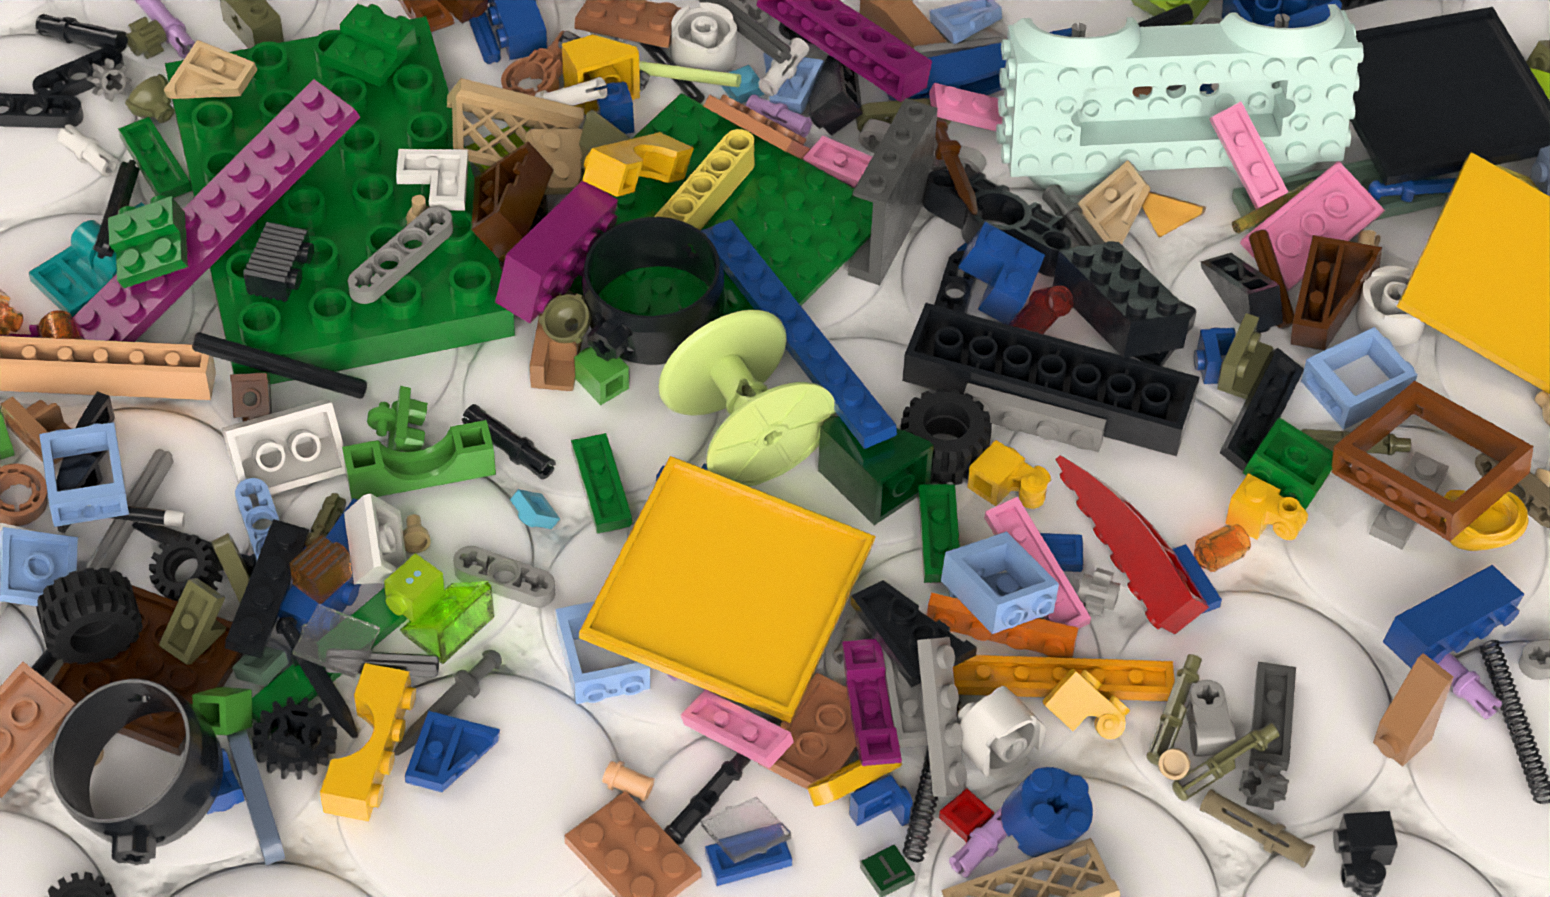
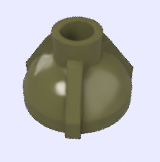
M162 74L141 82L125 101V105L133 115L141 118L154 117L159 123L167 122L175 112L174 108L170 105L172 100L164 92L168 80Z
M578 293L576 295L566 294L554 298L547 304L542 316L539 317V323L543 327L544 332L553 341L562 344L572 342L578 344L583 341V336L589 329L591 313L582 295ZM578 323V327L574 331H570L571 326Z

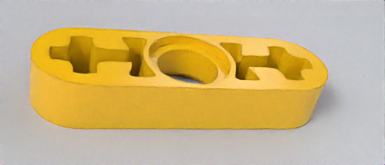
M860 759L807 786L813 806H820L835 801L901 767L902 762L862 766Z

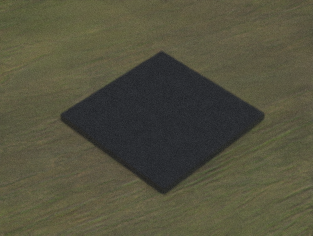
M1494 7L1356 31V39L1363 45L1364 56L1362 63H1358L1357 66L1359 89L1353 93L1355 116L1350 122L1385 186L1460 172L1471 152L1493 165L1535 158L1538 156L1541 148L1550 145V101Z

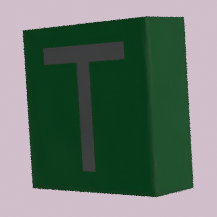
M895 844L860 862V869L879 897H884L915 881V873Z

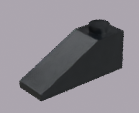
M829 54L809 96V116L816 127L819 129L823 127L832 136L863 114L858 74Z
M1233 253L1201 261L1203 272L1236 322L1241 325L1246 313L1259 317L1256 330L1259 333L1267 332L1271 327L1283 323L1279 284Z

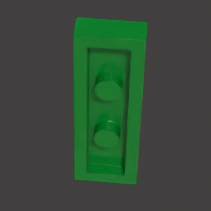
M150 117L118 128L120 139L133 160L136 161L138 168L156 196L164 195L175 198L192 191L190 180Z
M607 434L571 440V449L596 533L599 534L630 527L632 525V515Z
M923 484L918 487L924 583H942L941 577L945 552L960 547L955 484Z

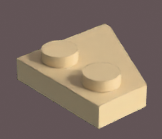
M197 40L165 87L164 92L170 99L241 96L257 72L255 62Z
M530 129L525 134L526 142L529 141L554 169L544 195L569 194L579 184L582 167L580 160L583 158L579 142L583 129Z
M1127 160L1077 204L1082 208L1083 215L1104 242L1115 241L1123 244L1151 188L1135 166Z

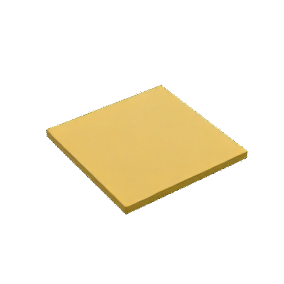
M1471 152L1459 172L1396 307L1550 394V196Z
M670 456L579 631V639L791 723L869 556L876 536Z

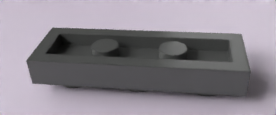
M1258 662L1251 731H1259L1272 723L1280 736L1268 743L1267 749L1263 752L1251 748L1248 766H1254V761L1258 760L1281 765L1282 771L1288 770L1296 667Z

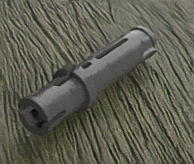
M1054 184L1042 194L1043 201L1048 204L1057 216L1065 217V227L1078 241L1080 246H1093L1105 243L1082 215L1083 210L1079 204L1073 203L1060 185Z

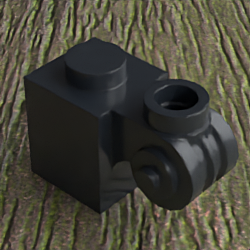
M1390 811L1345 813L1342 816L1339 829H1335L1333 832L1335 852L1341 853L1343 864L1341 865L1342 885L1344 888L1351 887L1360 897H1376L1380 893L1386 877L1384 865H1391L1398 846Z

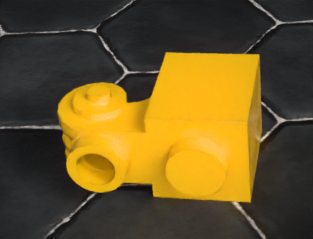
M995 440L970 465L967 488L994 506H997L1011 491L1019 492V500L1022 505L1028 509H1035L1042 506L1045 502L1047 485L1051 481V476L1045 468L1038 465L1033 468L1025 463V458L1014 448L1007 447Z
M1248 473L1231 497L1225 524L1258 540L1267 525L1271 524L1277 536L1285 540H1294L1308 521V514L1301 507L1297 499L1281 496L1279 488Z
M1072 668L1042 701L1072 731L1087 716H1096L1094 720L1095 730L1106 739H1115L1122 735L1125 730L1126 715L1130 712L1114 695L1107 700L1097 690L1102 684L1086 669L1079 674Z

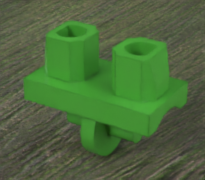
M400 386L398 400L392 403L391 408H389V403L380 402L379 407L371 409L368 412L367 423L372 429L376 430L378 436H386L387 431H389L387 448L399 452H414L421 450L424 444L425 431L408 427V423L422 426L426 418L428 403L411 399V388Z

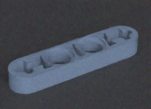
M244 730L226 735L264 862L268 865L285 860L280 836L247 732Z

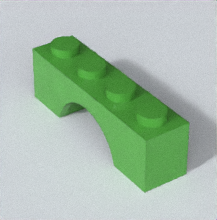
M487 420L452 426L445 437L429 448L414 452L391 450L385 447L379 440L342 447L351 500L353 498L359 500L363 495L370 493L380 497L496 475L494 448Z

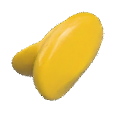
M1450 490L1446 492L1444 497L1454 502L1466 491ZM1508 491L1452 539L1450 543L1466 551L1488 550L1509 545L1519 539L1527 529L1529 523L1527 508L1518 496Z

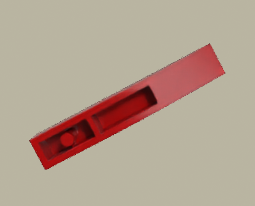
M1060 455L1055 459L1062 470L1059 474L1061 480L1070 490L1076 492L1079 497L1076 500L1077 506L1087 517H1091L1096 525L1093 527L1095 535L1112 550L1113 553L1110 555V559L1121 572H1125L1130 580L1127 583L1129 590L1138 600H1143L1147 607L1145 615L1155 628L1160 629L1162 627L1176 634L1209 608L1173 549L1157 529L1128 500L1108 484Z

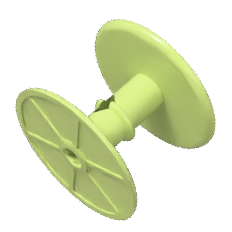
M762 310L734 312L701 327L682 342L672 353L661 372L658 385L661 400L669 409L676 413L695 416L714 413L726 408L730 416L721 424L709 444L706 457L707 469L710 472L746 486H754L769 481L800 464L819 446L820 427L828 418L836 414L834 411L835 400L831 393L823 386L811 382H793L768 390L767 386L763 384L780 363L787 340L783 323L770 312Z

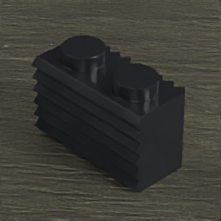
M266 222V226L263 232H261V237H259L258 243H256V248H254V252L251 254V258H249V263L246 265V269H244L246 291L249 295L254 294L257 297L261 295L263 298H274L277 301L282 300L286 302L292 290L299 289L302 281V267L304 263H311L314 254V244L310 243L308 230Z

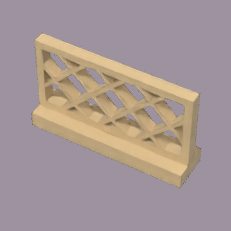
M463 78L459 79L447 95V107L452 108L453 149L468 150V161L492 166L503 159L492 148L498 143L509 154L517 149L508 138L514 132L526 143L524 136L527 132L523 126L534 129H579V125L584 121L583 108ZM463 111L473 113L480 121L472 125L463 115ZM492 119L505 121L510 129L503 133ZM484 125L496 139L488 143L477 129ZM469 135L480 147V150L474 151L464 148V138Z
M1091 838L941 890L943 897H1019L1025 887L1038 890L1039 893L1036 897H1048L1049 894L1061 897H1121L1115 881L1111 879ZM1086 854L1090 857L1084 868L1070 865L1072 859ZM1044 869L1052 871L1047 881L1032 878L1035 872ZM1062 874L1077 877L1071 888L1057 884ZM1087 881L1100 883V885L1082 891ZM1004 883L1015 884L1009 894L994 891L998 885Z

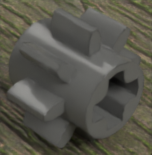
M1255 760L1254 768L1242 771L1243 775L1239 791H1242L1248 797L1247 805L1274 810V802L1286 799L1285 795L1289 780L1280 774L1282 770L1281 765Z

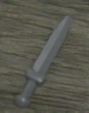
M484 651L482 653L483 658L469 672L459 670L454 675L456 683L407 730L402 741L399 742L394 750L396 756L401 755L416 745L428 711L448 716L468 695L475 698L479 694V682L494 668L499 669L502 664V658L497 651Z

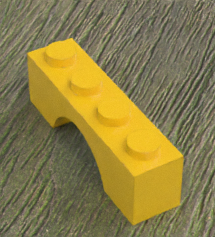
M661 132L591 149L584 161L585 172L582 181L618 197L633 193L639 177L652 178L665 183L682 180L685 178L694 148Z
M365 663L354 698L357 716L371 725L373 728L372 736L359 751L346 757L331 759L320 790L323 813L369 821L373 808H379L384 793L382 781L385 774L390 775L395 760V753L392 751L395 742H401L406 726V721L403 718L406 710L411 711L413 709L416 699V688L411 687L409 671Z

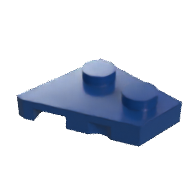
M428 711L405 773V783L444 792L499 741L500 729Z

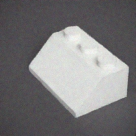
M328 399L221 428L238 484L249 478L261 479L266 483L270 495L346 473L342 451L344 445L333 404ZM255 494L248 495L250 500L258 499Z

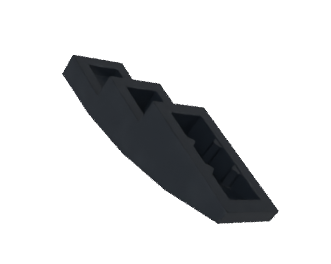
M97 391L75 428L87 427L92 424L112 423L115 416L110 396ZM108 450L63 457L56 479L58 492L99 485L103 480L99 462ZM71 524L57 526L59 532L65 533Z

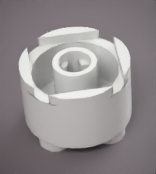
M709 2L700 3V7L690 9V5L680 9L674 15L671 23L672 61L681 67L718 72L727 71L734 64L737 55V25L733 20L732 13L721 5Z
M1385 266L1372 272L1371 277L1365 280L1356 310V321L1362 332L1375 327L1383 337L1391 341L1393 346L1414 344L1420 340L1426 323L1396 307L1411 276V269L1402 266Z
M1005 686L998 687L992 694L984 697L977 703H968L958 714V719L961 721L959 725L963 733L961 750L988 778L991 775L995 780H1002L1022 770L1031 761L1027 757L1033 747L1039 751L1045 739L1046 729L1044 724Z

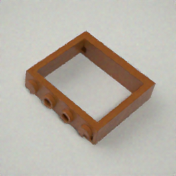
M1413 381L1333 447L1331 473L1450 542L1530 473L1534 446L1426 386ZM1412 414H1415L1500 463L1452 502L1366 452Z

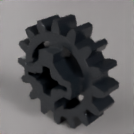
M288 697L287 706L282 707L277 701L272 702V713L264 710L260 712L261 723L258 722L253 725V734L255 736L252 737V747L254 750H257L256 758L258 763L267 761L268 773H272L278 768L281 769V779H286L289 772H295L297 780H302L303 771L308 770L312 775H316L318 763L324 766L329 765V754H335L336 741L334 740L337 739V727L332 726L333 716L331 714L322 716L323 707L320 703L310 708L308 707V698L304 697L300 705H295L293 698ZM277 726L278 731L272 733V739L268 740L270 733ZM321 736L318 746L313 750L311 746L318 743V737Z

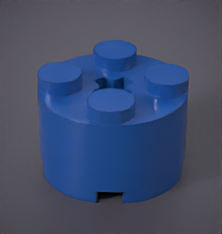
M1044 767L1035 769L1003 802L1001 821L1007 836L1010 837L1012 835L1020 844L1017 848L1034 858L1072 845L1090 828L1093 818V806L1088 794L1089 787L1087 782L1081 776L1072 775L1059 768Z

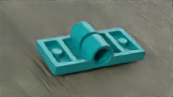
M141 202L134 207L138 208L144 206L145 204ZM88 220L80 224L71 236L70 247L28 272L30 281L70 320L117 274L116 252H114L112 257L105 256L104 259H100L97 257L98 252L93 249L100 228V224L95 220Z

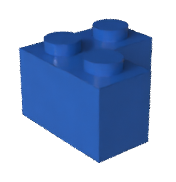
M984 222L968 243L958 268L988 284L978 310L1003 324L1009 325L1025 305L1045 255Z

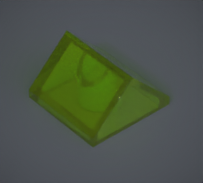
M488 581L451 583L444 590L445 595L414 623L409 621L400 631L406 638L429 655H437L439 662L443 665L494 618L492 587Z

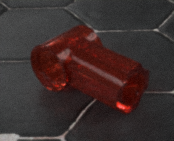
M1061 285L1037 289L1032 292L1029 303L1008 325L1044 334L1059 317L1065 316L1071 311L1073 296L1066 287ZM1049 297H1051L1053 301L1052 308L1049 305Z

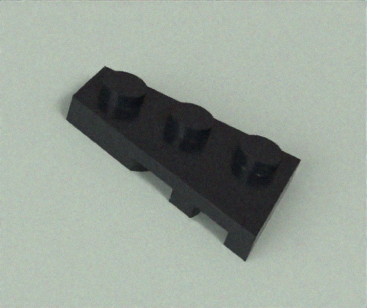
M884 580L851 595V606L911 688L921 683L917 640L950 637V645L955 655L953 667L976 656L977 647L967 639L964 642L950 633V627L940 620L937 622L933 621L919 611L918 604Z

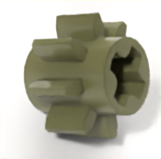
M143 17L128 25L131 32L125 36L128 37V46L134 55L140 56L144 54L145 58L149 59L164 51L161 44L167 41V37L157 20L149 22L147 17Z

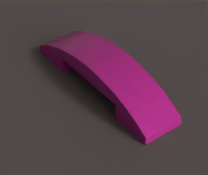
M876 639L842 641L850 715L862 766L901 763L902 757L897 729L893 726L885 681V663L882 647Z

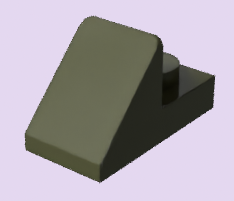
M198 578L188 579L159 646L186 665L192 664L225 632L227 627L217 621L216 618L226 597Z

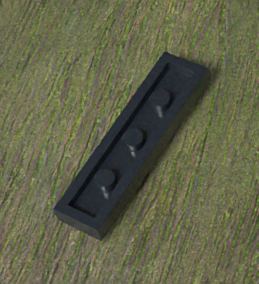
M1279 348L1269 353L1219 452L1241 471H1244L1277 419L1281 417L1304 371L1302 366Z
M273 519L225 640L226 649L262 659L299 564L298 562L294 566L293 563L302 556L309 538L310 529Z

